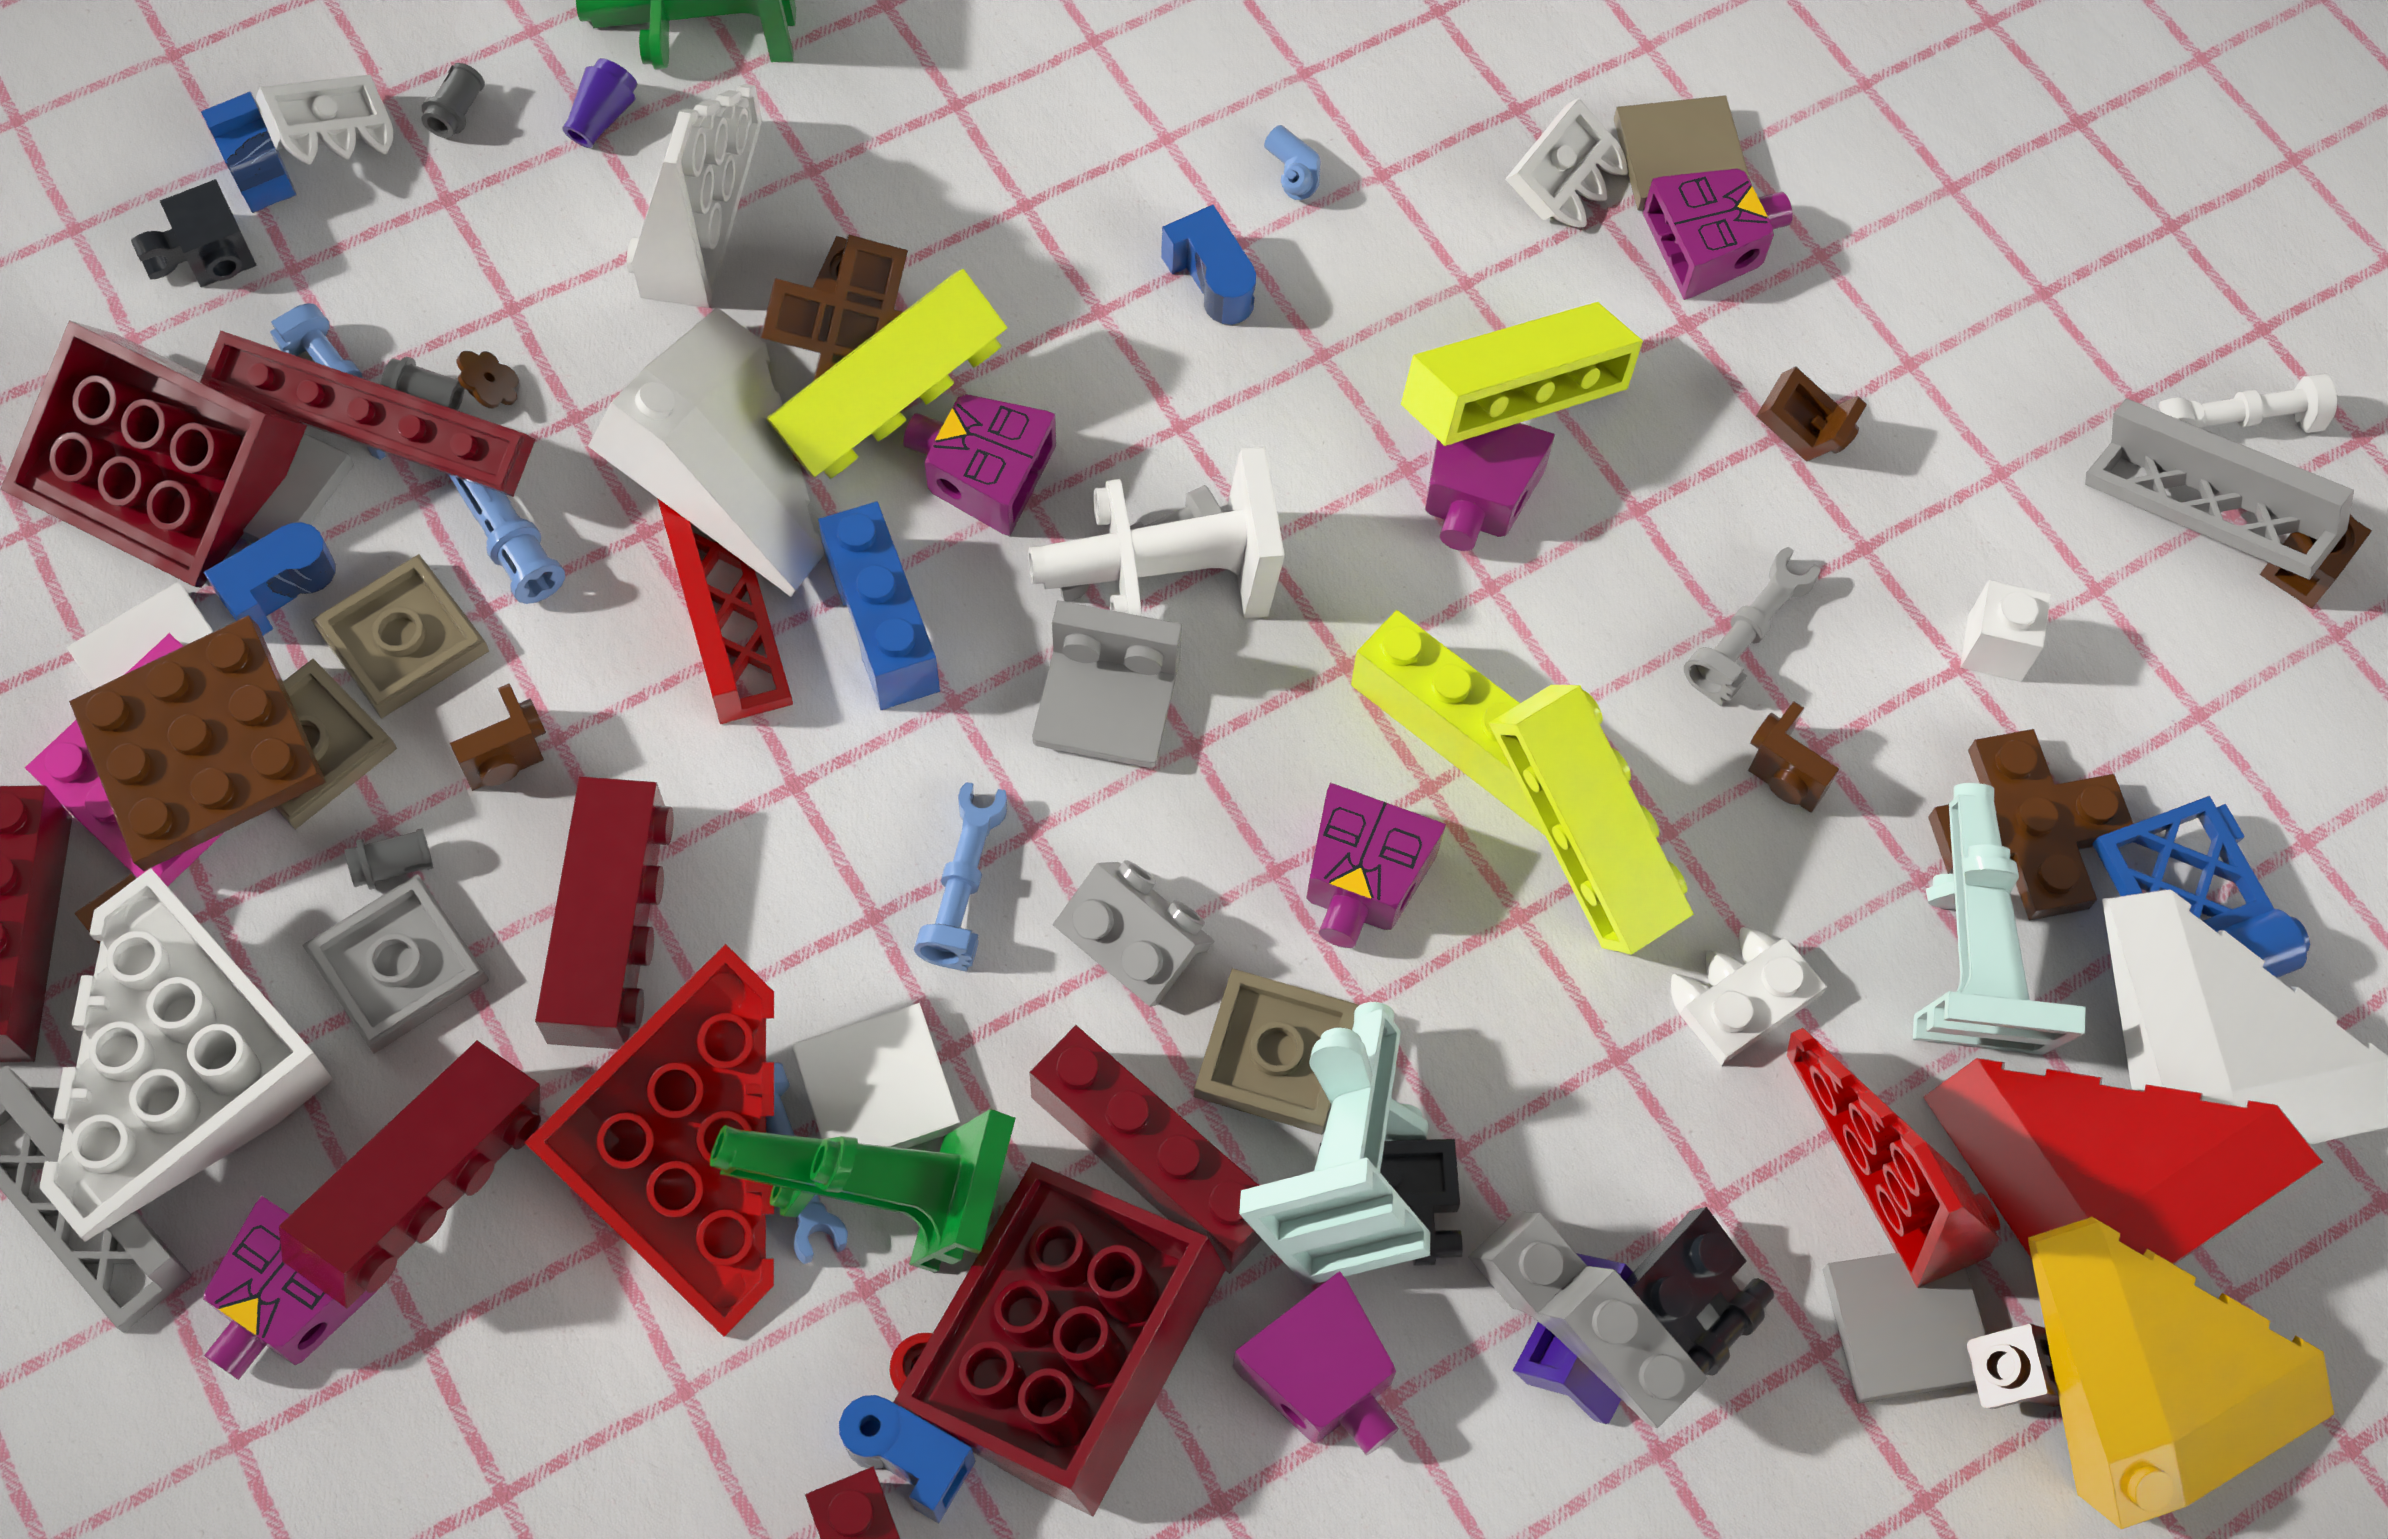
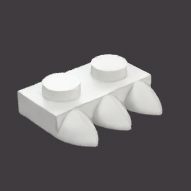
M370 74L259 87L255 102L276 150L286 149L291 155L310 165L313 162L318 150V144L326 145L332 152L347 160L354 151L356 139H362L368 146L384 155L392 145V123Z
M1577 98L1562 109L1505 180L1543 221L1553 217L1569 226L1585 227L1587 225L1586 213L1578 195L1594 201H1606L1607 189L1598 169L1619 176L1627 175L1628 169L1625 155L1617 140L1586 105Z
M1742 927L1739 932V946L1746 963L1744 965L1727 954L1708 950L1705 956V970L1708 981L1712 986L1710 989L1703 983L1688 976L1674 974L1671 977V995L1678 1013L1721 1066L1818 999L1827 988L1825 983L1786 937L1777 942L1773 937L1762 931Z

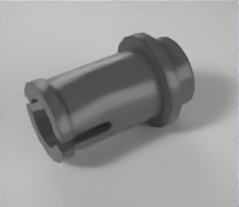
M455 63L454 66L450 67L447 77L435 96L427 98L421 106L423 113L421 117L422 123L431 133L442 138H450L453 134L461 133L466 126L465 114L479 91H482L485 86V81L481 74L464 63Z
M407 356L402 358V360L391 359L386 365L381 379V385L457 411L461 406L465 388L460 385L458 378L453 379L418 367L415 360Z
M423 828L417 829L416 832L365 844L363 839L356 840L357 847L344 850L354 887L367 884L369 890L376 889L375 882L434 868Z

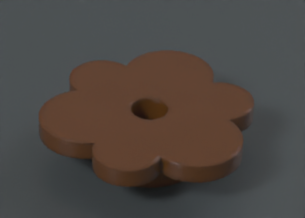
M472 351L460 353L456 359L457 366L461 371L458 381L481 405L493 409L498 407L500 403L512 405L517 400V393L514 389L519 384V378L513 369L507 365L499 364L497 357L487 351H483L479 355Z

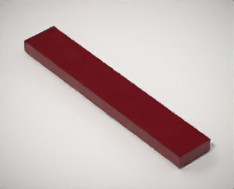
M221 330L203 373V376L307 426L514 497L535 443V439L525 433Z

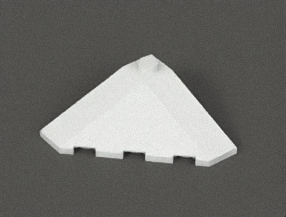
M740 85L736 91L729 90L719 94L715 100L707 99L696 104L693 110L684 109L679 111L640 237H633L628 246L627 270L635 275L640 298L705 308L710 307L762 124L755 85Z
M716 307L644 367L610 403L588 447L791 597L824 556L823 545L820 535L814 532L807 507L810 499L800 464L794 461L791 450L766 420V417L783 405L780 393L774 390L768 369L771 361L766 343Z
M151 868L94 910L89 935L93 940L101 941L94 976L81 975L72 1026L75 1030L83 1031L76 1067H63L53 1117L57 1123L65 1124L58 1162H44L40 1182L42 1192L85 1242L279 1124L333 1080L308 1045Z
M2160 890L2102 899L2132 1090L2145 1091V1085L2148 1084L2203 1093L2202 1101L2246 1108L2248 1100L2276 1104L2309 1144L2388 1127V1056L2372 1043L2364 1042L2362 1044L2336 1024L2337 1016L2299 987L2289 988L2263 968L2264 960L2226 931L2218 930L2216 932L2189 911L2191 904L2174 891Z

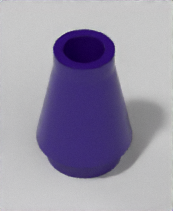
M599 58L594 66H587L569 117L562 127L563 132L577 144L586 148H592L604 131L635 101L636 98L633 92L638 85L636 79L622 66L608 59Z

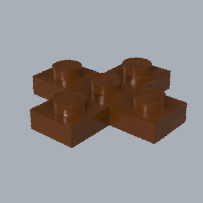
M849 234L846 239L834 293L777 278L774 279L760 338L819 353L813 381L903 313L902 311L894 310L908 250Z
M2034 729L1975 739L1968 752L1979 783L1990 785L1995 789L1994 805L2001 844L2010 849V859L2017 863L2019 879L2016 882V886L2028 920L2090 909L2097 901V897L2079 849L2093 847L2092 844L2098 837L2133 824L2115 774L2054 784ZM1948 804L1934 807L1928 819L1947 873L1952 874L1953 860Z

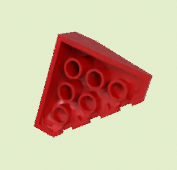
M726 944L524 1142L723 1337L774 1286V1258H766V1214H774V1206L770 1205L773 1186L721 1175V1169L710 1166L714 1144L724 1125L739 1130L766 1133V1116H774V1062H766V1019H774V991Z
M1804 1028L1792 1032L1787 1057L1896 1253H1899L1916 1287L1924 1286L1990 1257L1999 1240L1996 1232L2001 1227L1997 1213L1989 1199L1982 1192L1974 1194L1965 1177L1809 1032Z
M1981 1058L1974 1059L1923 1097L2031 1259L2029 1237L2093 1217L2121 1233L2119 1242L2142 1255L2148 1249L2175 1265L2324 1163L2276 1104L2248 1100L2247 1108L2202 1101L2203 1093L2148 1084L2145 1085V1091L2102 1085L2103 1077L2046 1069L2045 1076L2004 1070L2005 1062Z

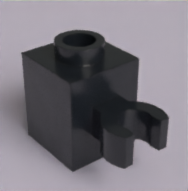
M216 179L160 200L172 229L164 232L147 231L131 239L140 262L142 261L150 280L167 276L176 269L178 264L187 261L202 288L217 281L230 279L242 271L257 266Z

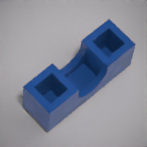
M878 501L819 518L818 523L824 555L842 605H847L860 646L861 657L880 710L940 692L936 656Z

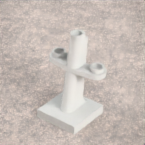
M1265 447L1240 448L1225 513L1130 529L1122 483L1120 479L1106 481L1104 488L1094 489L1097 525L1108 524L1109 534L1043 546H1032L1028 550L1031 583H1043L1044 590L1119 580L1120 595H1111L1110 610L1142 616L1137 579L1139 577L1222 568L1234 572L1237 576L1244 618L1268 617L1285 553Z

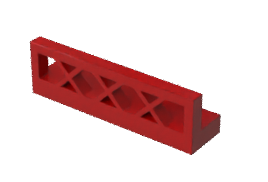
M657 498L719 723L723 724L793 705L755 570L715 541L714 543L693 533L690 521ZM698 549L707 553L702 562L700 560ZM719 559L742 570L743 575L730 594L707 584L706 581L707 576ZM747 591L751 605L741 600ZM712 601L722 605L717 614L715 613ZM733 611L757 622L758 627L745 647L723 637L721 634V629ZM762 643L766 657L756 653ZM727 653L737 658L732 667L730 666ZM751 664L772 674L776 689L740 699L736 682L747 665Z

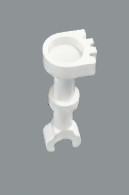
M2324 373L2304 376L2299 381L2295 390L2259 395L2256 390L2238 392L2234 399L2201 404L2197 401H2188L2185 398L2177 397L2161 401L2159 408L2162 413L2199 428L2237 422L2241 427L2259 425L2262 418L2295 414L2294 420L2296 425L2300 424V427L2306 433L2326 430L2336 413L2337 393L2333 380L2328 374Z

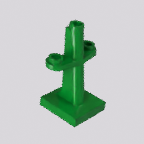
M576 0L579 20L581 22L591 21L593 28L650 23V29L640 30L639 49L642 63L644 65L652 64L655 70L667 68L669 64L670 20L739 13L760 17L771 62H793L794 52L788 26H795L796 23L795 0Z
M989 1109L943 1137L940 1152L858 1143V1139L854 1137L840 1136L818 1139L739 1130L724 1125L714 1144L710 1166L721 1169V1175L772 1185L770 1205L780 1208L781 1216L798 1217L815 1195L905 1214L919 1225L909 1265L935 1273L939 1271L941 1261L950 1264L961 1261L964 1250L976 1254L981 1252L1016 1118Z

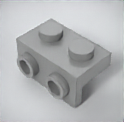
M1124 860L1122 864L1119 862L1097 863L1052 925L1149 1007L1159 1005L1194 956L1198 953L1207 952L1215 941L1201 930L1205 922L1194 910L1176 900H1173L1171 904L1152 889L1156 884L1154 878L1135 863Z

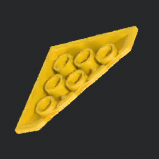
M2090 1217L2028 1238L2078 1496L2118 1528L2124 1529L2189 1506L2334 1415L2326 1362L2322 1350L2296 1335L2291 1342L2269 1329L2270 1320L2224 1293H2221L2217 1299L2194 1285L2195 1276L2148 1249L2144 1255L2119 1242L2121 1233Z

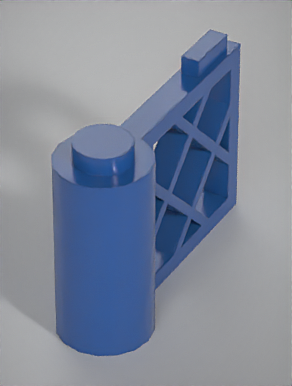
M2207 796L2102 835L2093 842L2092 845L2120 896L2143 893L2142 890L2146 892L2172 890L2191 904L2190 912L2200 919L2201 913L2211 917L2203 920L2209 927L2216 932L2218 930L2226 931L2264 960L2263 968L2276 978L2304 967L2307 960V952L2310 948L2308 933L2297 918L2290 917L2282 910L2274 909L2237 844L2245 836L2226 804L2216 807L2211 797ZM2196 818L2199 819L2211 840L2207 855L2174 843L2180 824ZM2166 830L2164 838L2154 835ZM2133 842L2158 852L2152 876L2129 868L2118 848ZM2169 857L2202 870L2195 894L2162 881ZM2213 875L2235 883L2247 904L2230 909L2206 899Z

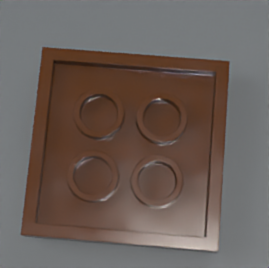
M249 615L69 701L132 861L143 871L326 783L261 630Z

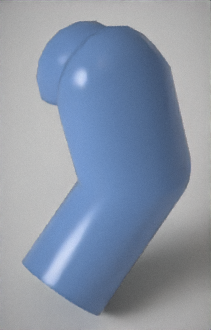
M1283 125L1276 126L1267 136L1264 147L1285 164L1284 175H1281V184L1284 192L1294 200L1309 198L1319 187L1320 156Z

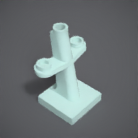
M1980 783L1958 784L1954 786L1953 800L1949 803L1953 874L1935 875L1933 877V886L1926 888L1928 904L1931 906L1956 910L1960 984L1956 992L1948 991L1914 1014L1913 1040L2044 1055L2085 1034L2086 1007L2031 1001L2029 999L2010 894L2019 879L2017 863L2010 859V849L2001 844L1994 805L1995 789L1990 785Z
M1367 1002L1359 1005L1354 1012L1352 1030L1347 1028L1329 1029L1321 1035L1320 1040L1313 1047L1309 1061L1310 1067L1332 1105L1314 1172L1241 1190L1239 1214L1305 1286L1327 1281L1339 1271L1345 1277L1430 1256V1231L1380 1173L1385 1141L1426 1140L1429 1130L1427 1120L1422 1118V1112L1417 1107L1410 1104H1400L1391 1098L1401 1030L1394 1023L1393 1009L1384 1003Z

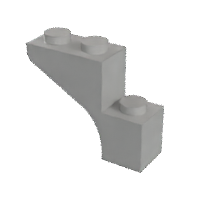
M1514 1212L1468 1256L1512 1309L1528 1314L1551 1331L1648 1425L1655 1428L1660 1427L1708 1379L1621 1276L1613 1269L1587 1266L1542 1213Z

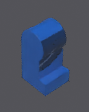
M251 91L201 111L221 155L252 213L297 195L281 155L273 144Z
M1210 205L1162 227V260L1172 275L1184 269L1188 270L1204 294L1206 313L1213 320L1221 324L1233 325L1246 320L1254 310L1255 297L1253 293L1256 286V271L1215 206Z
M300 522L280 527L208 569L204 574L233 618L237 621L249 615L258 624L264 636L273 630L266 616L294 600L299 594H310L324 589L331 583L336 573V563L320 531L312 525Z
M877 1395L862 1396L853 1400L843 1410L839 1421V1435L850 1458L859 1466L867 1469L873 1466L874 1469L885 1468L914 1485L915 1487L909 1495L914 1509L939 1524L976 1462L972 1448L901 1406Z

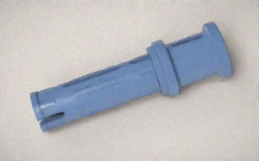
M448 475L488 538L486 541L488 556L496 565L503 566L512 580L510 584L511 592L518 602L524 604L537 603L554 594L565 580V571L557 560L550 559L540 545L541 533L532 522L518 516L506 494Z

